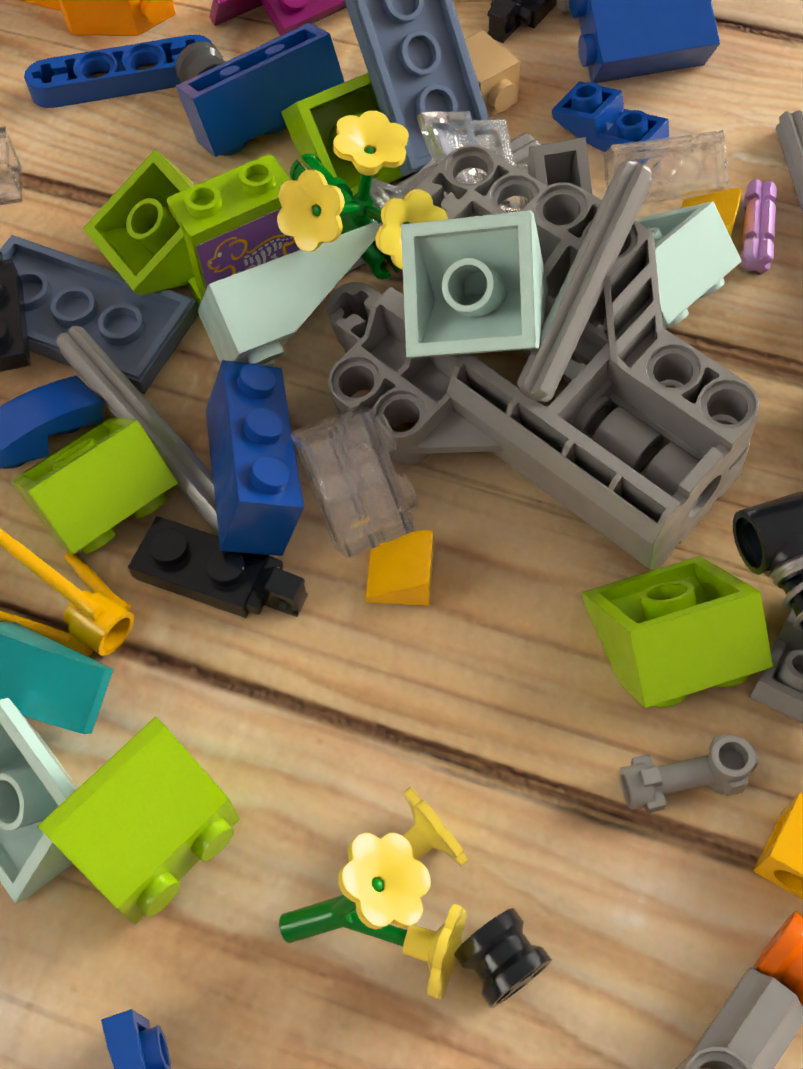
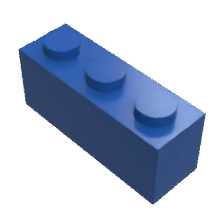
M307 23L188 79L175 87L197 142L213 156L217 157L219 155L229 156L240 152L245 148L247 141L262 134H275L286 129L287 126L281 111L300 100L344 83V79L330 33L311 23Z
M222 360L206 408L220 551L283 556L304 509L282 368Z

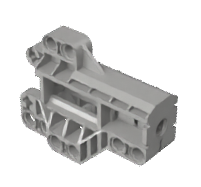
M465 145L455 149L414 188L429 193L432 197L433 205L444 209L448 219L507 213L499 206L504 200L512 196H523L530 200L521 211L531 210L534 213L549 290L543 320L544 325L602 200L572 183L559 182L546 186L489 149L479 145ZM467 168H479L487 173L481 181L474 184H462L455 179L458 173ZM634 221L615 264L605 275L603 290L572 354L582 363L578 364L573 359H570L562 376V379L569 384L548 407L521 393L519 387L472 354L407 358L404 292L401 294L390 286L382 294L363 282H350L334 290L328 299L327 311L338 342L346 353L330 371L328 383L340 416L350 429L390 460L403 465L419 463L433 453L492 452L650 570L659 568L672 555L674 547L685 540L711 510L715 500H720L739 478L744 468L759 412L757 393L746 381L663 328L653 231ZM532 349L521 350V351H523L524 353H526V354L529 356L530 353H531V351H532ZM370 390L364 396L358 398L351 397L358 391ZM402 423H416L410 430L404 432L393 431ZM648 466L644 475L642 476L640 473Z

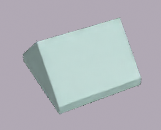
M531 210L401 225L407 358L539 349L549 290L534 213Z
M9 698L0 699V882L13 902L18 903L29 898L73 864L37 826L76 791L78 787L36 729Z

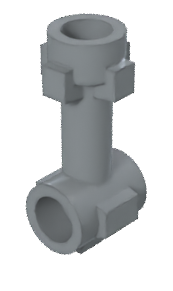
M726 734L713 738L709 746V755L662 766H655L649 754L632 758L630 766L619 769V777L623 795L629 809L635 810L645 807L648 814L665 809L666 801L664 795L705 785L717 793L726 794V796L743 793L748 785L747 776L755 770L759 760L754 747L748 741L739 736Z

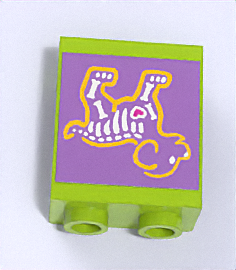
M273 155L262 156L167 198L169 211L181 227L194 272V277L187 279L191 295L197 300L199 306L210 283L300 250L295 243L294 237L284 235L278 227L277 216L282 208L279 201V190L285 181L291 179Z

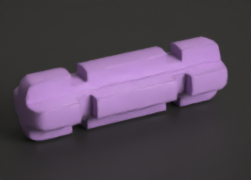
M755 179L751 181L747 186V192L744 197V208L746 210L743 213L742 247L744 250L741 251L742 262H740V265L746 272L755 270L760 274L770 269L771 261L774 258V243L772 239L775 238L776 206L774 201H776L777 187L771 180L761 182Z

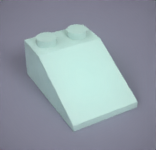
M377 222L341 234L336 241L323 242L316 251L305 252L298 250L210 283L198 308V314L220 364L222 360L273 366L275 364L274 359L285 353L282 347L373 243L379 230Z

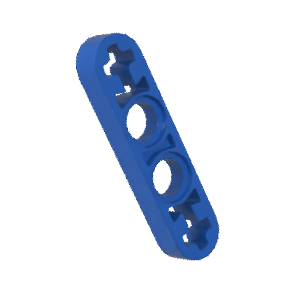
M185 35L47 58L31 64L25 71L24 79L33 102L44 108H57L174 88L182 83L177 77L175 70L176 59L181 51L189 44L197 41H207L211 44L212 42L205 36ZM147 64L156 65L153 68L147 70H135L138 67ZM99 72H108L102 77L88 78Z

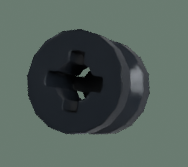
M514 908L504 911L483 925L463 942L454 954L463 968L473 969L483 982L482 996L491 1008L501 1004L522 989L552 961L543 947L531 945L523 934L524 921Z

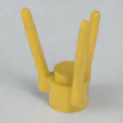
M0 528V545L70 601L63 615L64 622L69 625V633L1 610L0 621L16 622L87 657H90L93 651H96L101 656H107L114 652L124 642L132 629L134 614L130 612L131 605L114 594L76 553L72 555L67 551L64 554V558L94 593L89 590L81 591Z

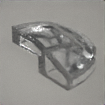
M470 111L421 112L417 116L424 142L437 165L449 153L459 147L479 145L489 149L529 174L527 164H514L505 119L472 120ZM467 168L458 173L455 179L462 184H474L481 181L487 173L479 168ZM512 196L504 200L499 207L507 213L519 212L530 200L523 196Z

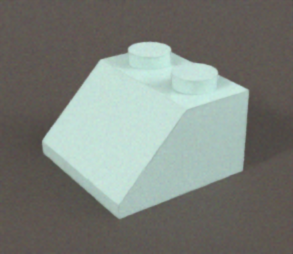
M713 201L645 216L636 220V222L653 231L664 329L672 327L685 319L689 314L687 308L698 298L710 295L721 288L725 283L723 277L742 262Z

